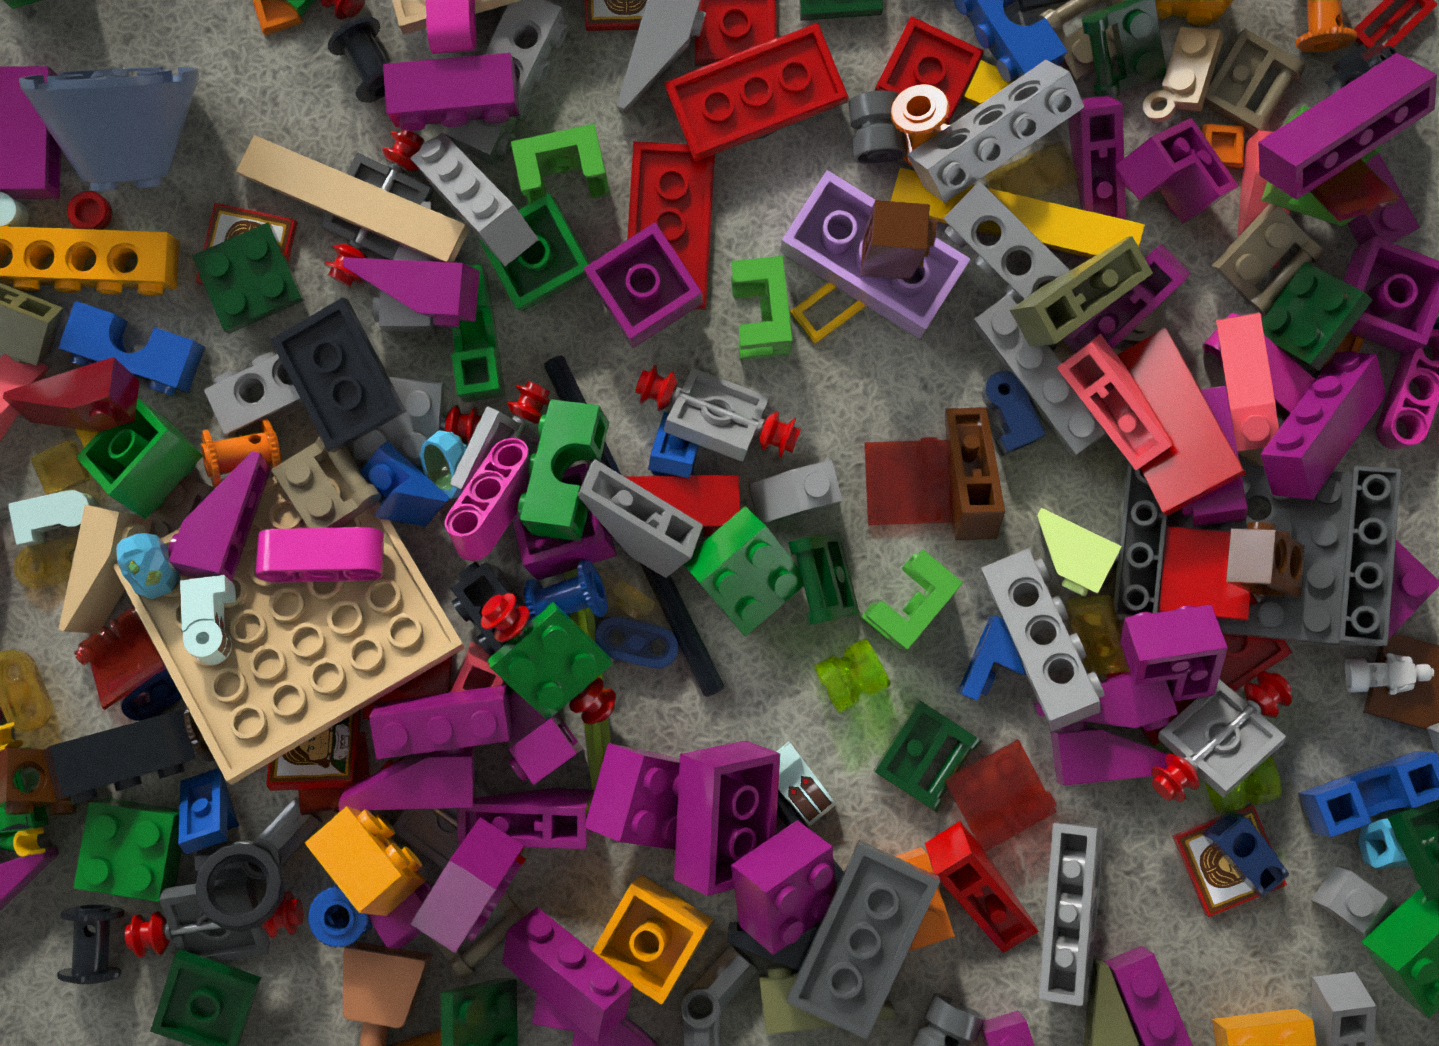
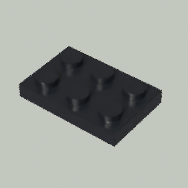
M340 298L270 339L328 452L338 451L407 412L348 299Z

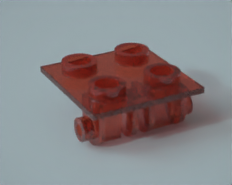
M924 437L918 441L864 443L868 526L952 522L948 439L938 440L937 437Z
M134 605L118 616L117 619L114 618L110 621L112 630L106 626L99 629L101 636L98 633H94L86 640L81 641L78 644L79 649L74 652L75 657L82 665L90 662L100 703L104 710L120 699L127 697L138 686L166 668Z
M1019 739L944 780L974 838L985 852L1056 813L1054 807L1057 804L1051 793L1045 791Z

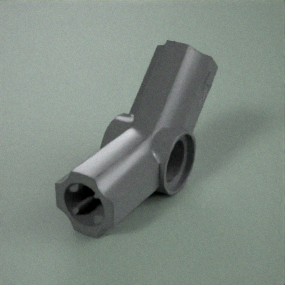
M295 797L256 840L226 841L198 850L195 855V872L198 876L199 870L210 855L222 847L237 843L266 847L272 852L273 858L280 870H283L287 861L323 823V820L306 803ZM239 861L231 863L222 869L215 880L242 876L261 880L265 879L266 876L253 863Z
M729 944L696 982L685 990L681 1006L684 1046H721L720 1012L758 971V967L738 947ZM697 995H704L710 998L713 1006L707 1013H696L689 1006L690 1000Z

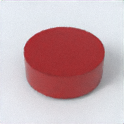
M83 191L71 199L68 204L67 215L71 224L77 229L104 230L111 221L112 208L107 199L99 193Z

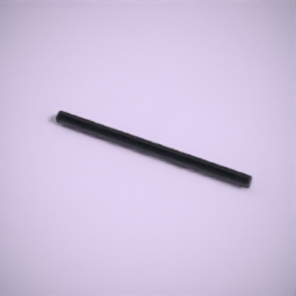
M562 355L553 357L544 363V368L560 401L587 404ZM605 442L600 462L621 475ZM640 563L703 695L710 697L722 691L724 684L671 575L665 578Z

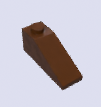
M987 407L945 409L949 503L955 540L997 539L1005 514V507Z

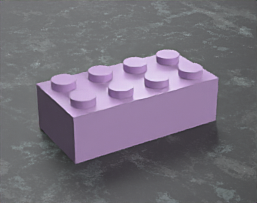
M826 170L783 237L780 252L920 339L970 261V258L935 238L934 247H930L928 258L924 257L923 267H917L911 280L860 276L863 233L875 199Z

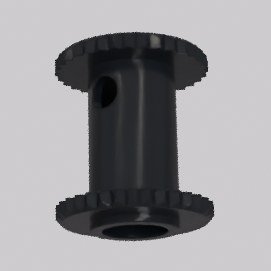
M360 17L344 24L333 33L327 45L331 54L336 56L346 54L356 73L363 81L356 89V97L359 101L365 103L375 102L385 97L383 64H388L375 40L381 27L379 21L373 17Z
M88 904L68 908L61 912L60 917L62 919L74 921L72 968L57 972L59 980L74 984H98L115 980L121 975L120 968L108 967L110 920L123 917L124 910L122 908L104 904ZM88 925L94 926L96 932H91L88 929Z

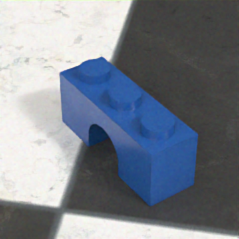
M953 0L958 11L962 15H967L975 27V35L980 45L985 49L988 48L996 59L998 72L1006 82H1014L1044 60L1060 66L1068 52L1046 18L1029 26H1020L1011 22L1005 15L1004 8L1014 3L1015 0Z
M78 301L74 302L58 346L59 349L72 354L70 362L83 367L115 357L132 375L151 381L149 389L172 397L175 390L189 393L205 349L204 346L194 340L154 327L149 342L143 349L134 353H127L122 341L128 323L127 320L105 310Z
M1414 751L1299 792L1298 795L1312 832L1318 835L1333 837L1372 823L1370 817L1378 813L1402 807L1415 808L1439 799V757L1437 752Z

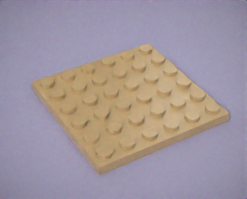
M345 446L344 449L346 450V452L348 453V455L350 456V458L352 459V461H353L354 464L356 465L355 461L353 460L352 456L350 455L349 451L347 450V448H346V446ZM330 457L319 462L318 464L343 502L352 498L354 493ZM276 477L269 478L232 581L235 585L236 602L224 604L225 632L231 638V652L224 661L215 665H206L197 660L196 657L192 656L185 649L183 643L180 581L196 578L183 576L179 573L180 579L172 592L155 599H150L135 593L131 584L123 577L118 562L113 564L139 617L225 780L232 785L465 649L390 520L379 519L374 516L381 506L379 502L339 528L368 527L378 529L384 533L383 572L380 579L338 582H267L258 579L255 575L259 533L268 529L308 528ZM180 528L160 538L167 547H169L172 537L179 533ZM150 572L147 576V582L158 579L160 577L159 572Z

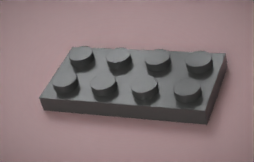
M859 840L788 993L787 1003L867 1040L938 888L940 877Z

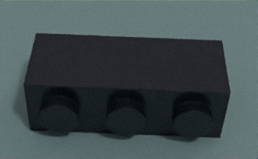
M182 709L51 745L43 750L57 801L69 797L71 805L99 797L97 793L98 788L114 784L117 792L141 785L142 780L140 776L157 771L159 779L185 771L183 763L196 759L186 731Z

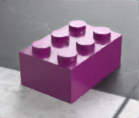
M745 740L680 754L674 880L707 896L734 889L731 864L776 835L780 753Z

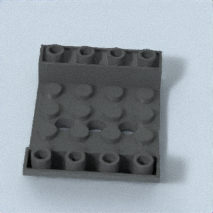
M1128 461L1120 546L1122 547L1118 557L1113 619L1124 621L1125 617H1132L1141 612L1159 613L1167 526L1231 532V529H1247L1249 522H1264L1276 525L1275 530L1289 532L1290 538L1305 545L1301 597L1263 596L1259 603L1249 605L1248 621L1217 618L1222 634L1328 645H1388L1401 469L1354 466L1353 472L1333 471L1315 498L1310 500L1272 495L1264 466L1242 465L1246 472V475L1242 476L1247 504L1254 499H1263L1271 506L1270 515L1266 519L1259 521L1253 520L1247 515L1246 520L1193 527L1192 515H1183L1182 508L1168 516L1163 513L1141 469L1135 470Z

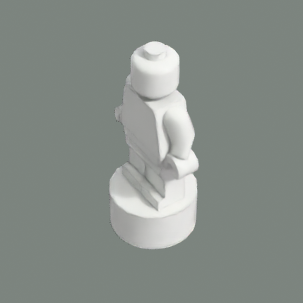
M1387 653L1385 654V657H1387L1386 663H1367L1365 658L1345 660L1346 688L1349 693L1368 692L1369 687L1387 686L1390 689L1388 694L1395 695L1414 689L1416 680L1430 681L1432 676H1434V669L1430 665L1418 664L1415 666L1412 658L1408 656Z

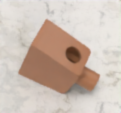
M359 941L344 947L343 1018L363 1022L359 1043L361 1046H385L388 1028H404L409 1022L431 962L432 954L406 949H390L386 946Z

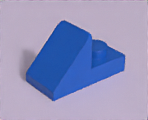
M664 411L650 454L648 470H651L652 474L657 476L690 478L694 472L699 445L663 432L666 420L670 412Z
M388 441L378 447L360 471L364 479L373 484L386 498L374 514L379 519L426 527L450 499Z
M989 616L957 691L958 694L971 700L978 701L980 694L986 696L989 693L996 673L991 671L993 664L1016 674L1026 675L1005 622L998 616Z
M220 768L180 781L178 844L184 853L189 854L227 841V830L238 827L239 823Z

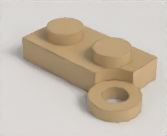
M1180 27L1162 83L1163 89L1151 92L1143 102V111L1148 120L1155 123L1169 120L1176 110L1201 112L1224 39L1221 29ZM1157 102H1167L1163 110H1153V106Z

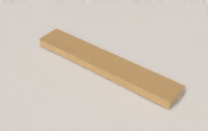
M255 135L236 170L238 174L246 179L440 262L455 261L470 230L462 222Z

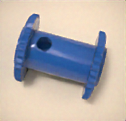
M585 559L579 561L578 576L545 588L536 579L527 580L524 586V598L531 619L533 620L552 602L566 615L590 607L592 612L598 617L604 616L608 610L607 595L601 577L594 565Z
M337 884L319 893L314 898L313 903H311V908L308 909L309 914L307 916L311 933L314 934L319 942H323L324 945L337 948L339 946L342 948L354 944L356 940H359L363 933L366 934L368 930H372L373 925L369 920L368 914L359 913ZM342 906L348 910L350 919L342 915L340 911Z

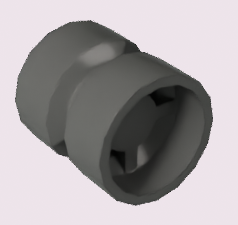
M871 91L854 96L849 100L850 126L857 130L856 135L852 137L853 160L861 164L893 162L906 156L905 134L900 132V129H896V125H893L890 115L892 103L899 93L893 91Z
M934 993L925 1013L929 1023L927 1026L919 1027L911 1046H967L968 1042L977 1040L986 1019L974 1009L964 1004H960L959 1008L950 1005L951 998Z

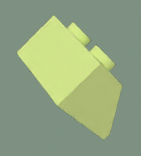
M1041 508L1037 516L1057 574L1065 577L1062 586L1084 597L1088 590L1098 594L1122 546Z

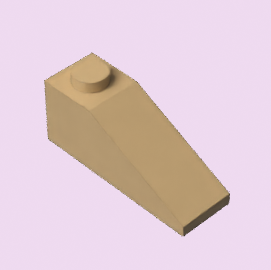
M90 505L84 506L58 630L99 634L125 591L113 567V564L117 563V544L122 539L135 534H149L152 523L151 517L145 520L138 514Z

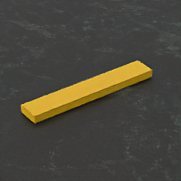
M900 168L891 201L930 204L929 219H935L936 222L948 224L943 218L975 185H970L944 203L923 187L916 171ZM987 188L1047 248L1093 258L1127 237L1133 236L1138 247L1140 245L1145 224ZM983 222L977 229L978 232L1001 237V228L996 222Z

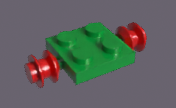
M498 594L489 599L482 609L481 626L486 630L496 627L494 638L498 642L509 640L488 659L490 668L547 721L568 703L572 712H582L581 719L585 724L603 722L612 714L615 708L616 694L612 689H603L604 682L598 677L613 664L610 657L554 602L527 624L529 609L526 606L514 608L516 604L514 594Z

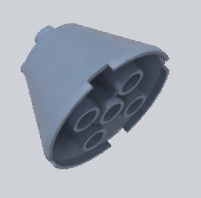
M163 67L60 72L61 75L47 76V83L44 81L43 74L19 78L21 90L82 181L89 182L91 191H105L117 189L118 182L134 181L136 188L161 186V177L169 174L199 80L198 68L178 67L179 75H173L172 70H163ZM138 71L137 76L129 77V72Z

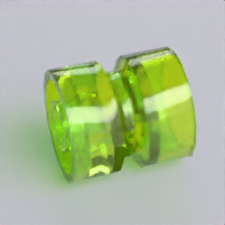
M866 638L845 648L843 657L839 658L836 655H832L813 665L821 684L825 685L828 691L827 695L838 714L860 703V695L863 693L871 697L891 686L883 665Z
M1272 756L1268 757L1225 798L1205 782L1209 800L1219 814L1244 809L1247 801H1250L1253 805L1276 801L1281 798L1282 793L1278 769Z

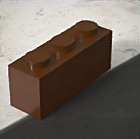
M875 200L863 233L860 276L911 280L917 267H923L924 257L928 258L930 247H934L937 222L935 219H929L930 204Z

